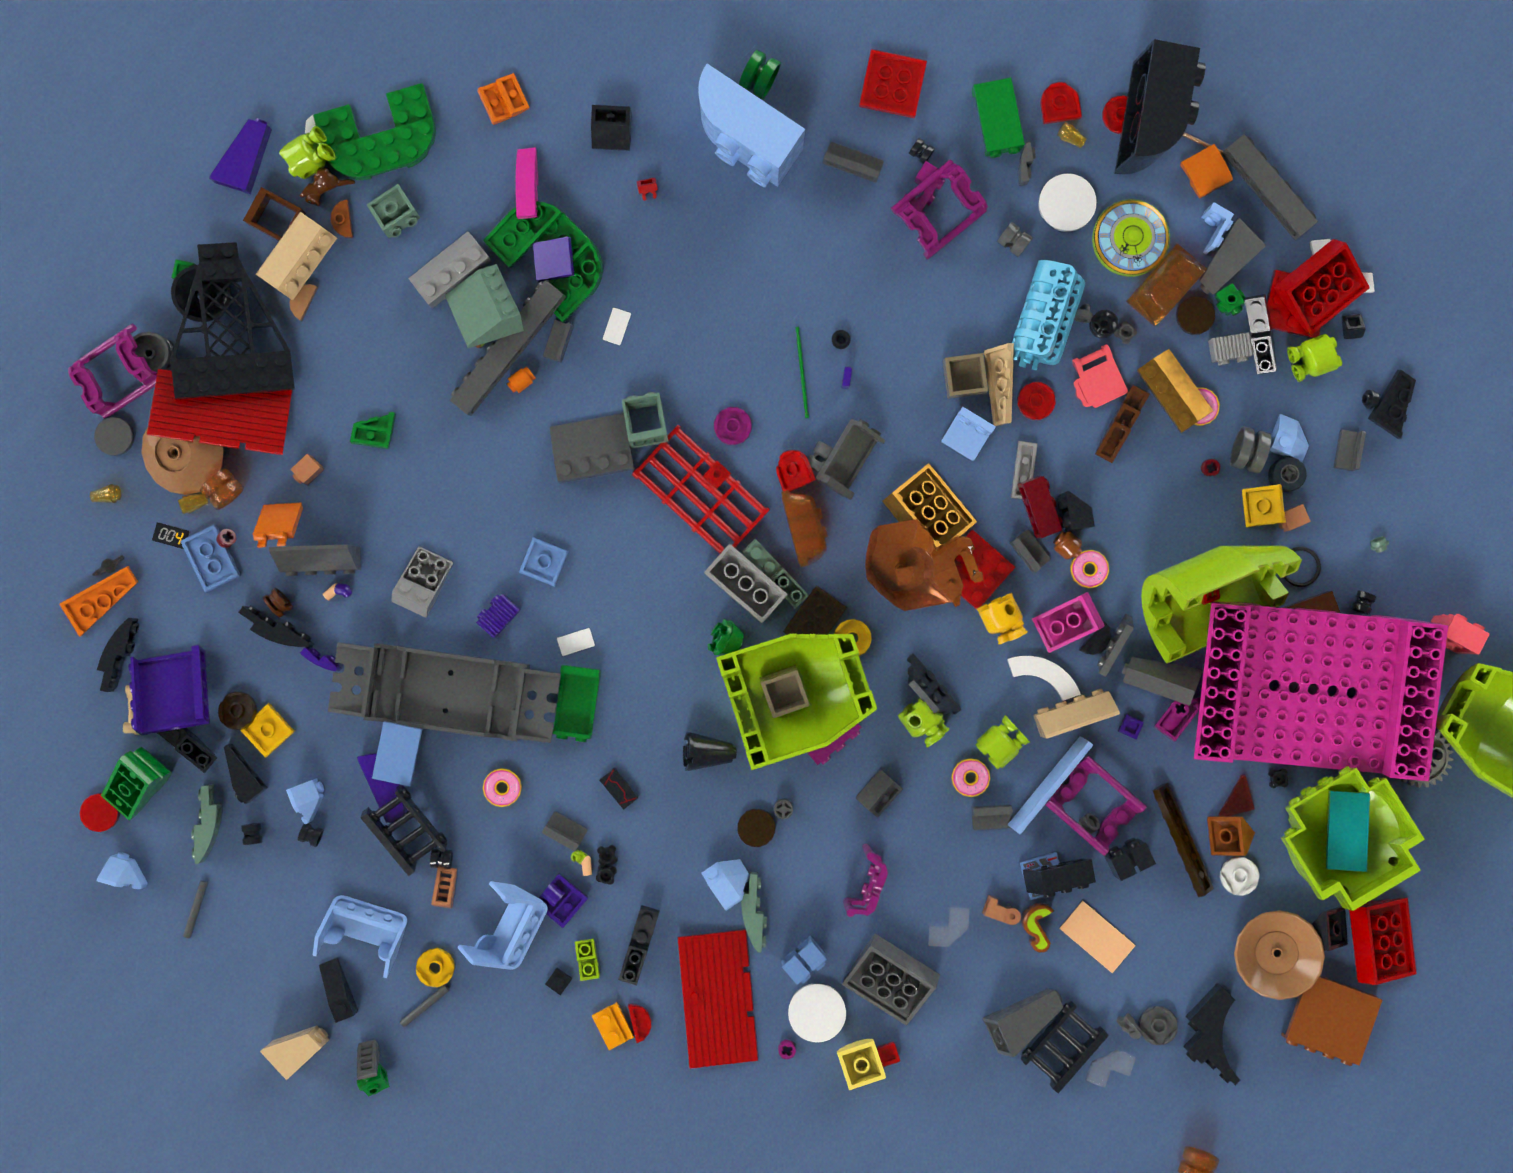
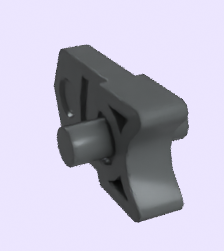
M1129 1013L1125 1017L1119 1016L1116 1022L1121 1026L1122 1030L1127 1032L1131 1038L1139 1039L1143 1032L1134 1022V1018Z

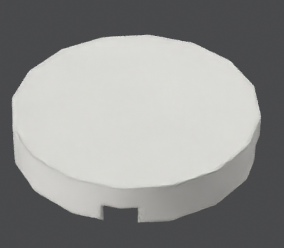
M1245 857L1230 858L1223 864L1220 870V880L1223 887L1234 895L1243 896L1249 894L1258 885L1260 875L1258 868L1251 860Z

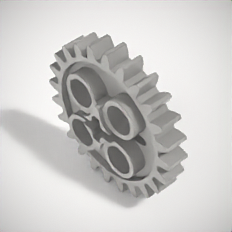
M1435 731L1433 750L1437 751V757L1435 759L1432 758L1431 762L1435 766L1431 765L1429 781L1401 779L1402 782L1408 781L1410 786H1413L1415 783V786L1419 788L1421 785L1429 787V783L1436 785L1435 779L1443 781L1442 774L1448 776L1445 769H1452L1448 761H1454L1453 758L1449 757V754H1452L1453 751L1447 749L1450 744L1444 743L1446 739L1444 736L1440 737V731Z

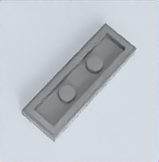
M1018 441L1011 498L1023 500L1017 484L1033 478L1038 443Z

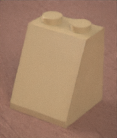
M314 1026L275 1039L260 1052L287 1080L330 1039L323 1028Z

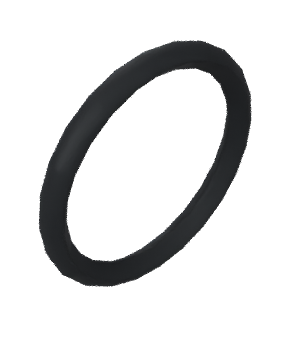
M1292 548L1291 550L1294 552L1306 551L1310 553L1316 560L1317 570L1314 577L1305 583L1294 582L1288 576H1285L1284 579L1293 586H1309L1320 574V559L1309 548Z

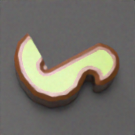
M1045 903L1031 905L1023 912L1021 918L1024 930L1034 937L1029 939V943L1037 952H1046L1051 944L1038 922L1039 919L1054 912Z

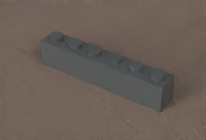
M1243 134L1222 152L1223 156L1294 240L1298 239L1318 222L1315 214L1303 205L1302 198L1293 193L1290 184L1285 180L1283 181L1279 176L1278 170L1266 161L1267 158L1264 153L1255 148L1253 140Z

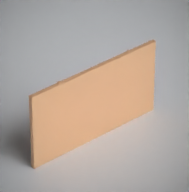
M1084 901L1077 906L1059 928L1111 973L1116 970L1136 946Z

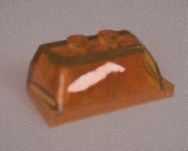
M1177 243L1126 302L1155 327L1174 308L1207 268Z
M783 491L781 492V498L799 567L804 568L818 561L827 551L825 538L828 537L825 526H821L820 519H823L820 508L816 507L813 496L802 492Z

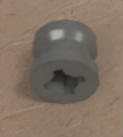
M787 799L778 800L774 805L775 815L780 819H788L793 814L791 802Z

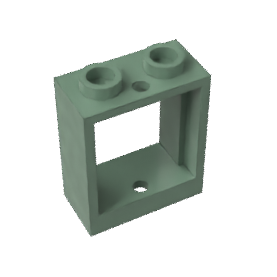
M649 392L643 396H629L626 399H622L631 449L669 442L659 393ZM657 405L661 428L633 434L629 411Z

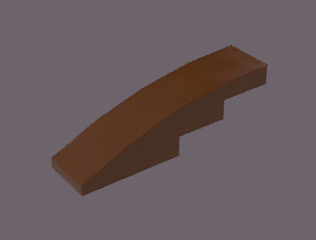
M1132 384L1095 453L1097 456L1113 463L1131 432L1132 426L1141 413V409L1150 395L1149 392Z

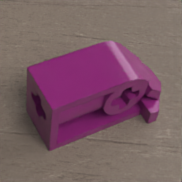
M1200 698L1192 699L1190 706L1174 701L1154 727L1175 742L1199 711ZM1183 705L1184 713H1176L1177 708L1175 706Z

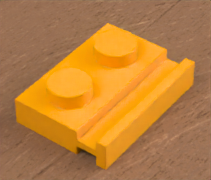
M618 1002L592 1014V1018L608 1050L634 1038V1034Z

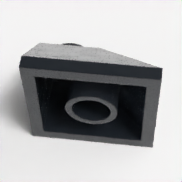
M1342 906L1322 912L1312 923L1322 939L1324 951H1331L1348 945L1346 911Z

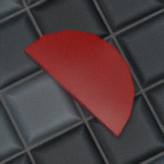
M628 1004L636 1043H639L647 1037L651 1030V1017L644 1007L637 1004Z

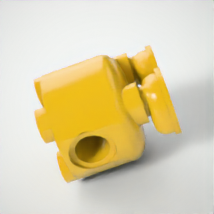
M1012 593L990 601L991 603L988 605L985 604L977 608L987 631L990 634L1001 633L997 638L998 645L1028 633V630L1023 627V616Z

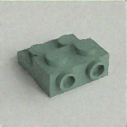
M399 184L367 204V207L388 238L398 237L402 232L401 230L406 227L415 226L418 219L421 218Z

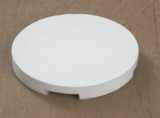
M1061 174L1053 177L1045 184L1040 193L1038 205L1042 218L1050 226L1058 231L1072 232L1082 228L1091 220L1096 210L1097 201L1094 189L1087 180L1075 174Z
M808 984L800 988L793 995L789 1004L788 1016L793 1030L801 1038L810 1042H824L835 1037L842 1029L846 1019V1008L841 995L831 986Z

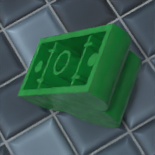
M140 747L134 752L129 751L119 758L101 796L130 821L144 808L150 798L163 787L172 775V772L145 748Z

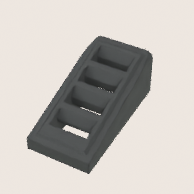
M376 1040L358 1044V1080L377 1076L380 1048Z

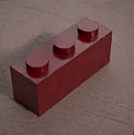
M1037 476L1018 483L1017 485L1035 537L1044 538L1062 531V519L1060 515H1057L1055 509L1056 501L1050 495L1049 481L1044 476Z

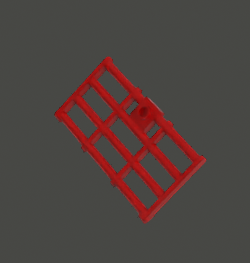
M677 425L668 435V441L676 435L701 458L699 462L693 467L668 442L660 443L649 457L633 471L632 476L641 480L662 500L661 503L668 505L692 528L694 533L697 532L721 554L725 548L701 527L708 518L734 541L732 546L735 548L770 509L768 507L765 508L740 485L741 482L739 480L736 481L731 476V473L720 462L713 460L709 452L706 453L680 429L681 426ZM661 449L688 472L681 481L655 458ZM705 462L711 468L704 475H701L697 469ZM648 463L654 466L675 486L668 495L642 472ZM691 476L718 500L711 509L684 485ZM726 481L731 488L723 495L718 488ZM734 489L760 513L754 522L727 499ZM678 490L705 514L698 523L671 499ZM721 504L747 527L741 536L714 513Z

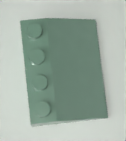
M497 264L477 270L445 294V298L467 348L524 331L519 310Z

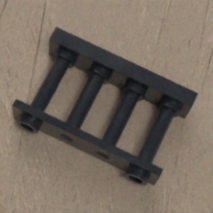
M399 785L396 787V797L377 811H372L369 807L362 811L360 818L404 872L410 876L415 872L416 861L437 846L444 852L447 846V839L442 832L439 833L413 802L409 791ZM402 802L409 811L390 825L384 826L380 821V817ZM414 817L421 826L403 839L396 840L392 836V832ZM424 832H427L432 841L414 854L408 855L404 847Z
M1072 1001L1063 1005L1061 1013L1031 1047L1025 1048L1021 1054V1060L1025 1065L1032 1061L1051 1078L1050 1086L1058 1094L1109 1036L1102 1027L1099 1026L1098 1029H1093L1076 1014L1074 1010L1077 1006ZM1068 1017L1089 1034V1039L1085 1044L1080 1043L1061 1026ZM1055 1032L1076 1049L1077 1053L1072 1058H1068L1049 1041ZM1043 1046L1063 1063L1064 1068L1060 1072L1053 1071L1036 1056Z

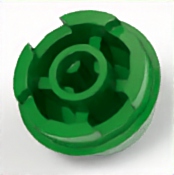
M723 619V623L718 622L710 634L713 636L712 643H709L707 647L708 650L717 656L738 651L742 646L744 634L732 620L727 621Z

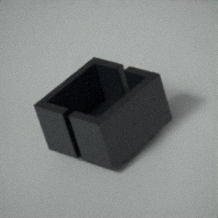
M1135 838L1125 841V845L1121 848H1118V846L1110 848L1109 852L1104 856L1113 876L1120 881L1137 874L1135 866L1141 872L1156 864L1147 844Z

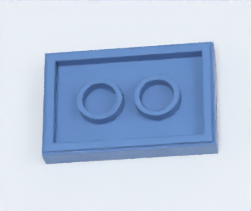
M216 524L180 541L205 593L241 576L229 549L221 547L216 541V537L220 533Z
M384 721L372 779L411 786L423 729Z

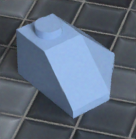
M1279 414L1271 434L1270 452L1283 457H1293L1303 462L1309 445L1299 421Z
M317 778L286 790L295 812L302 813L303 817H301V820L304 824L314 820L324 797V787L321 781L318 782Z
M122 852L109 857L97 878L98 882L115 887L130 886L131 884L133 889H143L148 884L136 860L129 858V854Z
M740 859L717 862L701 873L726 911L742 901L744 886L748 882L750 874Z

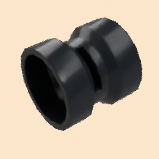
M919 138L909 154L919 158V161L924 164L931 157L935 148L931 145H926L924 140Z
M1358 590L1356 594L1357 600L1353 603L1351 609L1370 615L1372 611L1371 605L1375 602L1377 596Z
M261 823L241 825V830L244 833L243 845L263 842L260 835Z
M308 823L303 824L297 840L300 842L309 841L310 846L317 847L324 830L321 828L314 829Z
M433 849L430 856V867L451 869L452 850L442 852L439 849Z

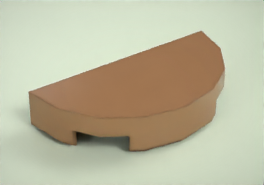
M303 285L293 300L290 299V310L300 321L303 320L318 289L315 285Z

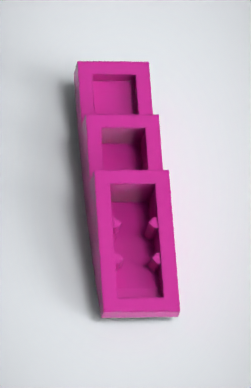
M536 147L517 149L516 217L518 219L536 218L537 185H539Z

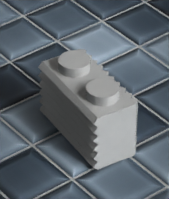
M1250 332L1212 338L1208 341L1211 362H1218V366L1230 364V360H1237V363L1249 361V357L1254 355Z

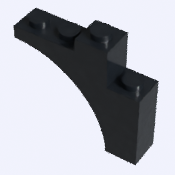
M1216 983L1185 1016L1190 1021L1188 1025L1197 1033L1183 1047L1188 1051L1186 1055L1193 1062L1198 1060L1201 1064L1206 1062L1213 1070L1217 1068L1221 1071L1219 1076L1226 1083L1231 1081L1236 1086L1240 1079L1233 1072L1226 1059L1222 1041L1224 1021L1235 999Z

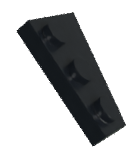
M1397 370L1379 399V404L1368 417L1369 420L1397 439H1402L1403 432L1401 431L1403 423L1407 419L1406 411L1408 403L1412 399L1416 379L1402 370Z

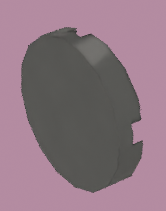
M114 417L104 419L95 430L94 440L96 446L108 455L125 454L134 443L133 429L123 419Z
M1162 1006L1148 1008L1139 1019L1138 1027L1143 1032L1142 1036L1152 1045L1168 1044L1174 1039L1178 1031L1176 1017L1170 1010Z

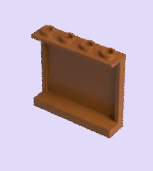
M1319 976L1311 989L1299 995L1286 1034L1282 1033L1281 1036L1287 1039L1286 1043L1297 1047L1298 1044L1305 1046L1304 1049L1316 1053L1317 1050L1323 1052L1322 1055L1334 1060V1057L1341 1059V1063L1352 1066V1064L1360 1066L1382 999Z

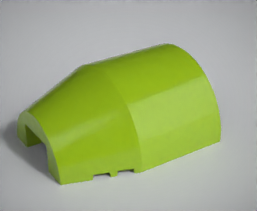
M1218 546L1148 576L1142 586L1143 613L1152 640L1166 664L1206 647L1211 603L1206 605L1201 603L1205 594L1212 592L1213 596V591L1220 588V599L1213 602H1243L1259 604L1261 606L1280 607L1285 603L1289 592L1276 577V573L1280 578L1297 572L1302 559L1293 550L1285 546Z
M788 634L716 657L739 726L751 770L827 747L877 710L872 691L869 689L853 634ZM796 665L810 706L773 718L759 677Z
M1477 663L1467 669L1447 693L1437 715L1436 727L1476 777L1513 798V672Z

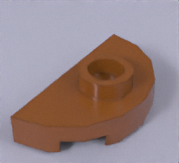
M346 199L334 206L330 221L338 234L345 238H353L349 201Z

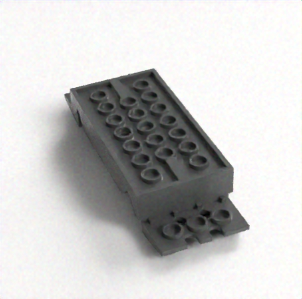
M340 642L337 644L335 663L343 664L345 669L342 673L333 672L332 682L340 683L342 689L340 692H330L328 712L364 717L363 720L387 721L417 728L502 738L516 742L522 739L551 743L554 723L547 722L544 719V715L547 712H556L557 703L549 702L547 695L549 693L558 694L560 673L530 669V664L374 643V647ZM358 666L364 669V673L361 676L355 673V669ZM450 670L454 672L452 676L448 673ZM355 685L361 688V692L358 695L352 692V688ZM531 690L537 693V697L534 700L528 698V692ZM444 708H447V709H448V713H447V714H445V713L443 712V709H444ZM527 710H532L534 712V717L532 719H527L525 717V712Z

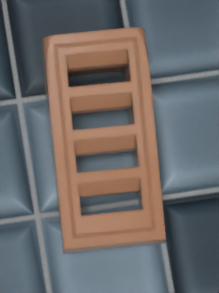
M438 867L431 905L452 909L457 869ZM442 873L452 874L451 878L441 877ZM441 881L450 882V886L440 885ZM440 889L449 890L448 894L439 892ZM439 897L448 898L447 901H439Z

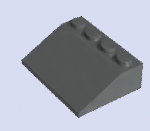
M624 413L550 427L554 464L559 483L635 470Z
M344 544L269 547V552L279 572L286 573V576H298V572H305V575H317V571H324V575L336 574V571H343V574H355V570H361L360 547Z
M874 934L845 977L842 985L907 1026L936 989L940 974L879 935Z

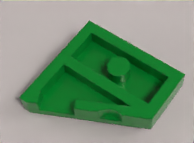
M389 412L388 415L381 417L376 416L367 421L353 423L350 438L351 444L389 449L396 417L395 412Z

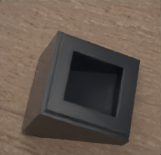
M1361 314L1342 316L1344 339L1362 338L1366 328Z

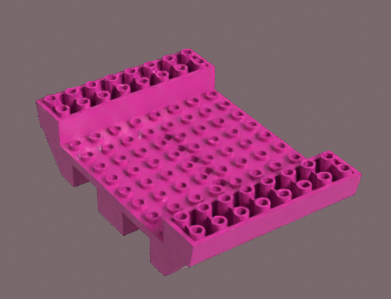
M1211 602L1194 759L1233 763L1234 759L1340 770L1349 766V768H1357L1361 772L1382 773L1389 778L1429 781L1448 625L1391 616L1343 614L1335 611L1269 607L1243 602ZM1273 680H1277L1279 683L1276 690H1270L1269 684ZM1292 682L1298 684V689L1295 692L1289 691V685ZM1311 684L1317 685V691L1314 694L1308 692V687ZM1334 685L1337 688V692L1335 695L1329 696L1327 690L1330 686ZM1354 687L1356 694L1354 697L1349 698L1347 690Z

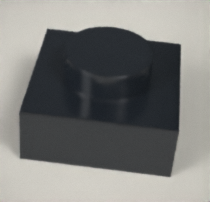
M556 968L545 985L561 996L572 978L559 968Z

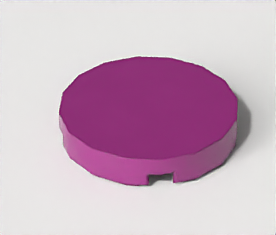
M728 407L716 416L714 431L718 439L725 444H741L751 433L752 422L750 417L744 410L738 407Z

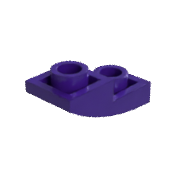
M305 647L300 652L303 657L319 667L331 671H340L342 669L338 665L339 663H335L333 655H324L320 658L321 654L313 647Z

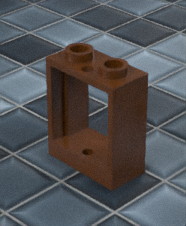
M261 187L243 221L273 239L280 241L282 238L280 235L257 224L270 199L296 213L290 225L300 212L304 215L306 212Z

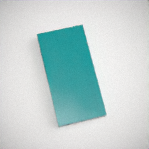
M1329 791L1326 869L1367 872L1370 794Z

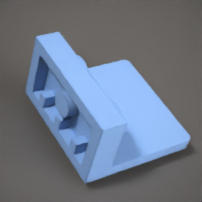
M1216 203L1210 205L1201 216L1208 225L1217 226L1203 251L1204 254L1210 251L1213 252L1216 247L1220 246L1224 239L1222 235L1233 224L1231 218L1234 214Z
M962 407L941 442L974 461L996 426Z

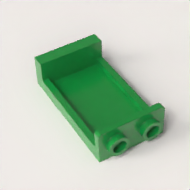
M1012 78L973 85L972 95L976 100L985 145V157L996 158L1000 157L1002 153L1007 152L1009 154L1019 153L1025 143Z
M561 665V679L552 734H555L558 739L567 740L569 736L575 737V741L587 742V739L592 738L601 670Z

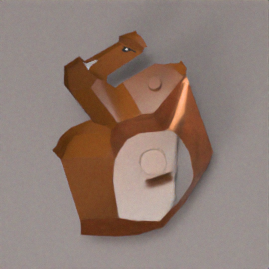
M918 519L880 525L870 535L865 561L867 580L882 596L903 611L953 602L955 607L961 605L960 598L963 583L954 562L958 555L963 557L971 580L981 582L983 580V573L978 570L973 556L975 547L970 538L956 536L935 548L931 534Z

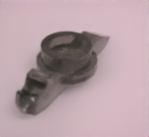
M121 555L114 560L105 559L101 567L92 575L96 576L103 572H113L116 564L120 563L124 556Z

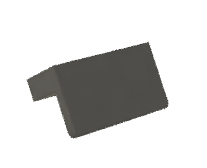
M557 320L554 321L543 357L562 363L574 328L572 323L566 324Z
M1340 430L1333 468L1348 471L1360 469L1366 436L1365 431Z
M1029 530L1024 531L1010 542V545L1032 573H1036L1051 560Z
M879 770L856 796V799L878 818L903 789L882 770Z
M1011 805L971 807L974 830L1010 828L1007 824L1011 821V814H1013Z
M555 811L542 833L575 852L583 840L587 829Z

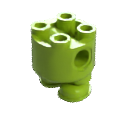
M317 126L313 127L310 133L299 135L284 145L279 151L281 157L287 162L289 166L288 171L293 177L299 176L302 179H307L319 169L324 168L326 160L336 159L333 149L329 145L324 144L327 140L324 132Z
M1323 334L1303 341L1299 346L1287 348V355L1291 363H1296L1300 358L1303 363L1302 365H1291L1293 375L1298 382H1302L1306 375L1317 377L1337 370L1338 367L1342 366L1341 357L1337 355L1335 350L1337 342L1334 337L1330 338L1327 334Z
M921 698L915 704L913 702L908 704L897 715L912 737H920L924 734L928 736L924 741L926 747H930L939 741L950 729L944 724L943 713H933L928 704L923 702Z
M1006 715L1002 718L1003 725H993L976 740L977 743L975 744L984 755L987 753L990 755L988 759L997 769L1005 767L1018 755L1019 750L1023 747L1022 745L1030 743ZM1017 730L1015 734L1016 739L1012 740L1008 735L1009 731Z

